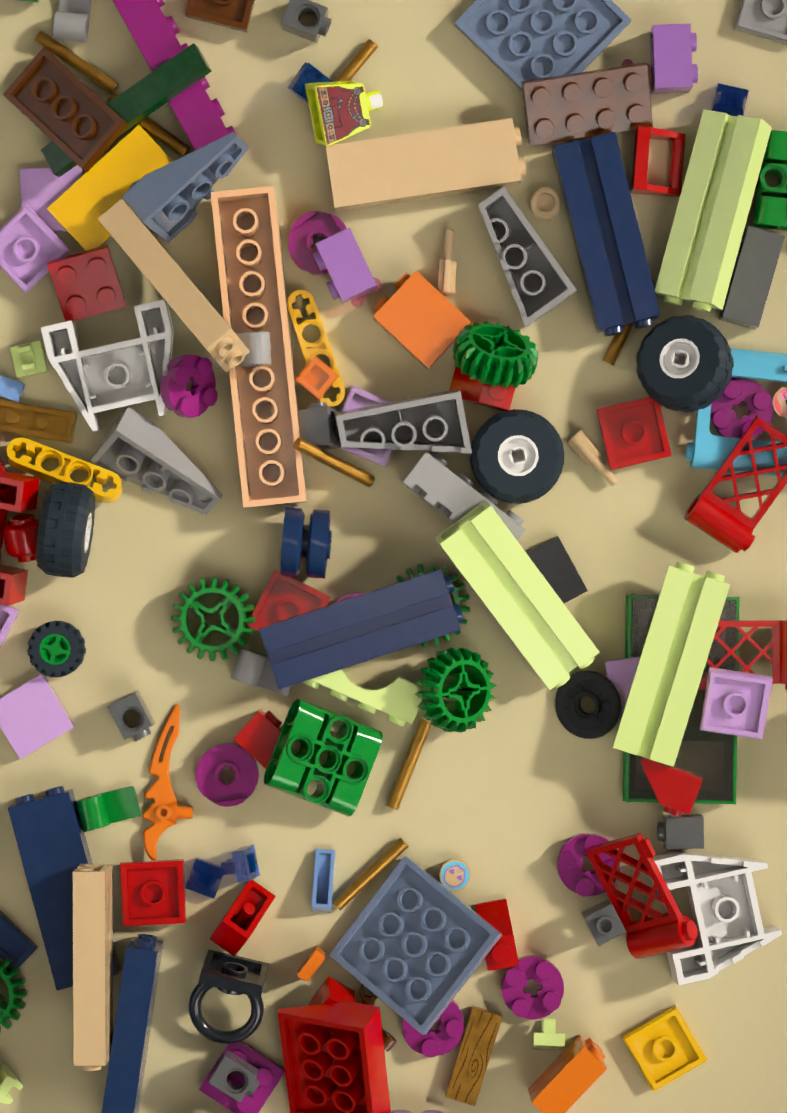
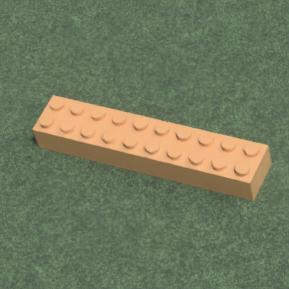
M274 186L211 192L223 318L236 334L247 332L270 333L271 365L257 367L236 366L229 369L243 508L307 502L303 453L293 448L295 440L300 437L275 188Z

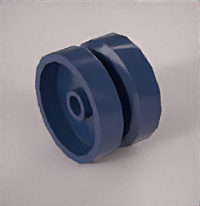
M286 507L281 548V575L297 577L301 571L303 557L307 558L306 573L309 578L325 579L332 539L330 511L314 509L310 515L309 528H304L305 513L303 509Z

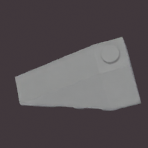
M129 406L113 423L89 460V463L118 474L122 484L127 480L143 486V492L152 494L153 491L169 496L172 503L205 515L211 511L223 496L154 422Z

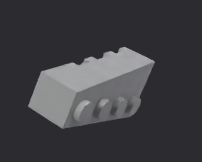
M504 186L478 205L525 327L530 326L578 291Z
M459 389L335 412L341 447L472 454L462 396Z
M425 452L403 481V485L453 523L486 500L517 541L526 530L521 526L524 521L511 510H508L506 514L496 507L499 503L498 500L485 491L482 494L478 493L471 487L474 484L472 480L461 472L455 475L446 468L449 463L435 452L432 456Z

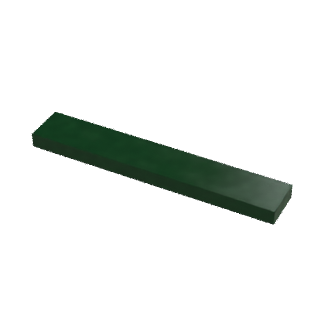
M193 43L108 102L107 105L129 124L122 132L124 133L208 75L212 70L199 47ZM53 141L41 149L53 174L57 177L62 176L77 165Z

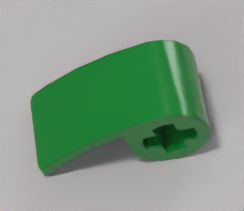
M133 786L92 795L75 801L83 832L141 816Z

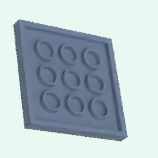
M476 0L454 22V26L522 91V81L583 72L632 20L612 0Z
M404 856L329 956L420 1034L426 1035L503 934L412 859Z

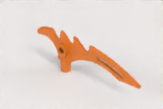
M177 704L174 705L166 719L151 758L148 772L150 775L157 776L158 778L144 793L146 799L154 800L142 814L143 819L153 822L151 826L143 831L145 851L153 861L157 859L156 846L161 834L167 828L176 825L177 819H193V806H178V801L173 793L169 778L170 754L179 735L180 707ZM174 726L173 732L169 738L164 753L163 761L159 762L165 738L169 732L170 727Z

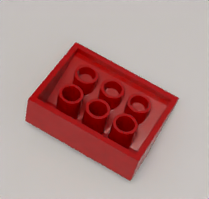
M341 1002L280 1008L278 1010L290 1113L391 1112L380 1007L356 1002Z

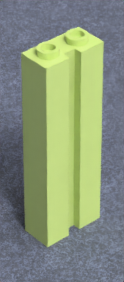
M703 109L655 287V293L664 297V303L682 307L683 302L693 304V309L710 313L711 308L723 310L772 129L761 118L742 115L737 117L723 112Z
M486 500L435 537V540L549 690L564 685L570 679L569 672L577 666L583 669L595 660L594 656L600 653Z
M676 562L675 567L668 566L612 745L614 749L639 755L672 767L675 765L730 584L724 583L725 576L707 571L704 577L693 573L695 567Z

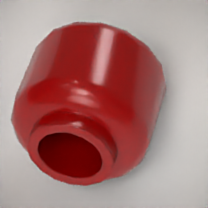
M21 514L10 517L9 522L3 527L6 552L12 557H18L19 562L36 560L39 520L35 519L34 515Z

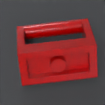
M637 127L634 141L631 194L680 197L685 133L653 127ZM650 139L673 141L669 187L647 184Z

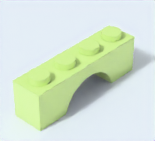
M344 669L302 682L318 689L319 684L331 689L330 695L343 701H347L348 697L360 701L358 707L375 714L377 709L388 714L387 720L403 727L405 722L413 723L419 710L417 706L422 701V698H418L415 695L421 691V685L397 676L388 685L374 689L364 688L355 684L348 678Z

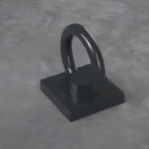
M208 949L199 982L193 989L189 999V1015L197 1031L205 1038L221 1044L238 1043L250 1037L257 1030L263 1018L264 1005L261 994L269 963L240 956L234 957L231 954ZM217 987L221 992L230 995L246 994L251 1003V1014L245 1025L233 1031H221L209 1025L201 1011L202 999L207 991Z

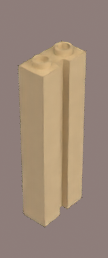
M513 118L325 146L335 212L520 185L522 181L521 176H526L524 157L518 158L517 145H522L520 127L513 125Z
M120 199L98 218L100 223L223 370L227 372L230 368L238 366L250 352L249 349L124 200Z
M80 864L73 871V1066H82L84 1071H97L101 1069V1066H106L109 1061L113 1040L112 864Z

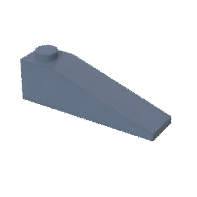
M232 132L146 174L143 178L134 182L122 197L145 225L169 243L197 216L195 208L203 198L205 200L211 198V192H214L212 187L215 182L220 178L228 176L249 147Z

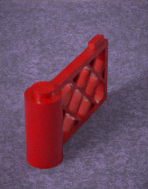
M756 415L704 490L693 500L684 515V519L733 552L738 553L740 550L745 552L755 539V536L752 534L753 529L787 484V470L782 477L780 474V470L787 469V464L779 465L776 451L778 448L787 447V436ZM758 426L769 432L771 445L753 448L751 436ZM774 436L782 442L775 444ZM748 442L749 449H744V450H742L743 447H744V446L746 445V443ZM772 450L775 466L757 469L754 453ZM750 454L753 470L734 473L733 461L736 457ZM730 467V473H731V474H729V475H724V474L726 473V471L728 470V468ZM776 471L778 482L774 488L760 491L758 474ZM754 475L756 492L738 495L736 479ZM732 480L735 496L721 498L712 492L718 482ZM768 495L767 498H766V499L764 500V502L762 503V497H761V496ZM758 497L759 509L751 518L741 511L739 500ZM736 501V507L728 502Z
M787 620L719 621L717 627L721 628L715 633L713 641L716 639L728 653L716 665L708 658L706 662L711 667L718 668L732 655L744 667L740 672L748 671L755 674L750 667L764 655L772 663V684H785V690H787ZM727 627H735L744 636L732 649L718 637ZM740 627L753 628L746 634ZM758 627H772V640L763 649L749 637ZM746 639L760 651L747 665L734 653ZM771 646L772 658L766 653ZM708 673L701 678L698 690L706 689Z
M641 833L588 847L585 852L627 932V947L634 958L641 959L694 945L698 935L697 926L689 917L681 914L653 859L656 853L648 838L643 839ZM634 844L640 855L639 860L623 853L625 847ZM604 852L616 858L613 867L603 863L599 854ZM620 861L635 868L633 877L618 871ZM640 871L651 876L654 882L652 888L637 880ZM615 878L629 885L627 894L616 889L613 884ZM634 888L649 896L647 904L631 897ZM656 899L664 903L668 912L661 913L651 908L653 900ZM628 905L643 912L642 918L632 921L627 911Z

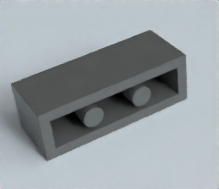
M751 226L744 229L723 310L716 309V311H720L718 320L753 330L759 327L785 236Z

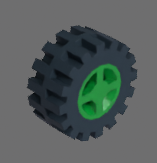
M50 621L39 626L32 633L28 641L29 648L27 653L31 664L35 666L39 673L49 677H63L74 672L82 664L86 654L85 640L80 634L81 632L72 624L63 621Z

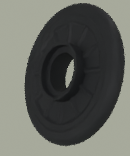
M579 671L571 674L570 679L558 688L555 697V709L559 721L567 731L580 738L595 739L606 735L614 728L620 717L621 700L616 687L607 677L594 671ZM584 696L594 700V712L586 713L581 708L580 704Z

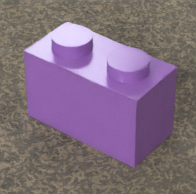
M691 24L652 26L650 30L652 94L687 93L692 89L693 83L698 82L697 64H692V52L697 50L696 33H691Z
M350 228L315 243L318 252L313 253V256L320 271L326 269L331 278L326 284L334 300L340 298L342 304H345L377 289L376 282Z

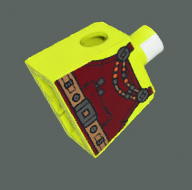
M335 81L305 84L315 142L324 146L332 145L368 129L371 126L369 112L382 109L383 107L380 92L375 90L365 93L364 85L361 82Z

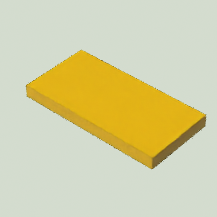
M137 125L88 172L47 208V211L85 251L101 247L112 236L98 218L120 199H123L122 196L134 182L140 180L146 174L173 162V160L140 125Z

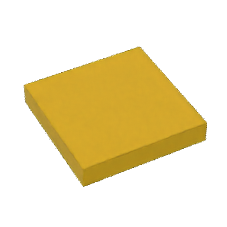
M676 1005L622 1035L624 1042L654 1092L708 1061Z

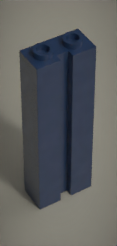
M615 131L590 137V139L579 142L574 141L554 146L552 155L596 332H605V336H611L624 332L623 326L635 324L636 329L654 325L653 319H657L660 316V311Z
M441 569L260 628L259 631L268 653L278 689L461 630L459 623L464 622V617L459 603L452 604L449 593L455 590L449 573L443 575Z
M58 786L45 790V797L34 799L33 794L15 798L16 804L8 807L55 987L56 990H61L73 986V871L80 864L93 863L85 833L82 831L73 789L64 791L63 786ZM112 938L113 975H117L121 968Z
M138 934V938L133 937L126 946L102 1113L139 1112L163 942L156 941L157 936Z

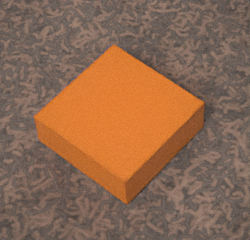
M314 355L296 377L295 381L320 400L339 375Z
M316 946L299 968L297 976L305 982L309 981L325 960V951Z

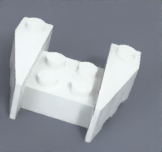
M165 299L133 306L140 338L82 351L76 321L71 320L41 327L47 357L81 410L80 412L92 431L101 430L97 413L155 400L159 416L166 415L167 407L164 405L161 397L160 382L162 376H166L170 368L167 367V364L172 359L174 329L168 303Z
M673 851L653 857L669 890L681 887L687 888L693 921L698 930V942L694 943V945L667 952L672 980L678 985L710 979L717 975L720 970L732 963L735 964L748 953L760 946L763 947L782 935V931L773 925L763 927L751 872L767 869V863L757 859Z

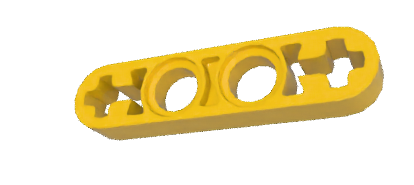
M296 290L288 297L287 307L306 364L310 362L314 355H325L330 359V368L339 375L332 384V387L334 389L339 388L341 393L336 395L337 400L331 402L329 398H323V396L320 402L327 403L331 408L337 407L345 399V388L315 299L306 290ZM298 296H302L303 300H310L306 310L308 316L315 314L316 319L306 320L300 325L297 324V319H303L300 310L293 309L292 306L297 303L296 298ZM309 325H314L320 330V338L314 343L306 342L302 336L304 328Z
M15 438L7 446L8 462L16 469L52 483H78L70 478V474L74 470L82 469L87 472L88 477L85 481L78 484L87 485L94 492L96 500L111 503L118 500L122 494L121 478L110 470L27 438ZM22 448L26 449L28 456L22 455L20 459L16 458L15 451L20 452ZM32 458H36L35 465H32ZM47 458H54L59 462V466L54 471L44 470L41 464ZM94 475L97 477V483H93ZM108 482H113L114 489H109L108 492H103L102 485H107Z

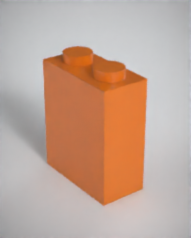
M415 271L410 276L406 272L394 285L398 290L389 299L385 295L374 306L373 310L376 314L373 316V320L421 365L429 370L456 341L460 330H464L465 325H470L471 321L420 273Z
M578 1035L528 1088L531 1103L542 1113H566L607 1070L603 1060L606 1056L602 1053V1048L592 1038L589 1037L585 1040Z

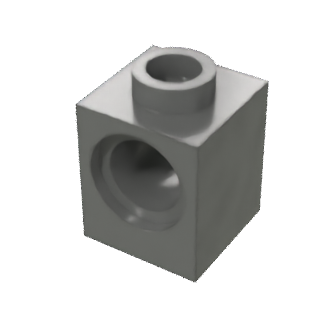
M290 0L281 26L284 31L317 43L320 35L326 36L332 19L328 18V7L310 0ZM311 13L317 20L312 26L306 27L300 24V17L303 14Z
M324 402L310 403L307 409L298 410L300 438L323 450L341 448L335 412L338 411L329 407Z
M139 691L107 707L124 740L132 737L134 742L151 734L149 727L156 724ZM133 709L139 712L141 722L138 726H130L125 721V714L128 710Z
M662 814L663 822L657 823L658 841H663V846L666 849H704V817L701 814H682L681 817Z
M609 899L581 912L598 946L626 932Z
M227 1050L210 1076L208 1083L241 1103L245 1095L251 1098L260 1083L256 1079L259 1069ZM233 1071H239L244 1075L245 1081L242 1084L235 1085L228 1079V1074Z

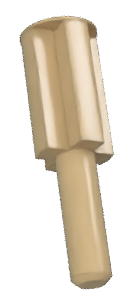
M453 229L445 231L444 259L439 260L437 290L441 294H455L457 261H453L455 235Z
M582 430L569 438L567 443L587 466L592 464L610 486H614L618 482V479L600 460L601 452Z

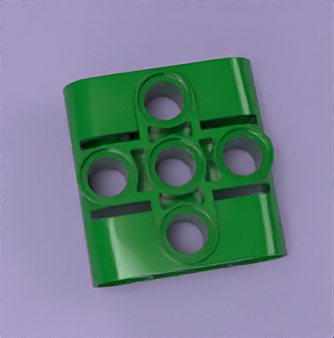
M771 130L756 184L757 189L752 223L754 227L787 231L786 131ZM771 172L778 176L779 185L777 187H770L766 184L764 180L766 173Z
M296 699L290 706L264 774V784L349 817L356 811L382 743V732L301 699ZM337 721L339 723V730L337 734L332 736L330 727L333 722ZM298 739L301 745L300 750L293 755L291 745ZM326 750L328 759L325 764L320 765L319 756ZM353 761L355 763V771L348 776L346 769L348 764ZM315 780L317 784L316 790L313 794L309 795L307 791L308 785L311 781Z

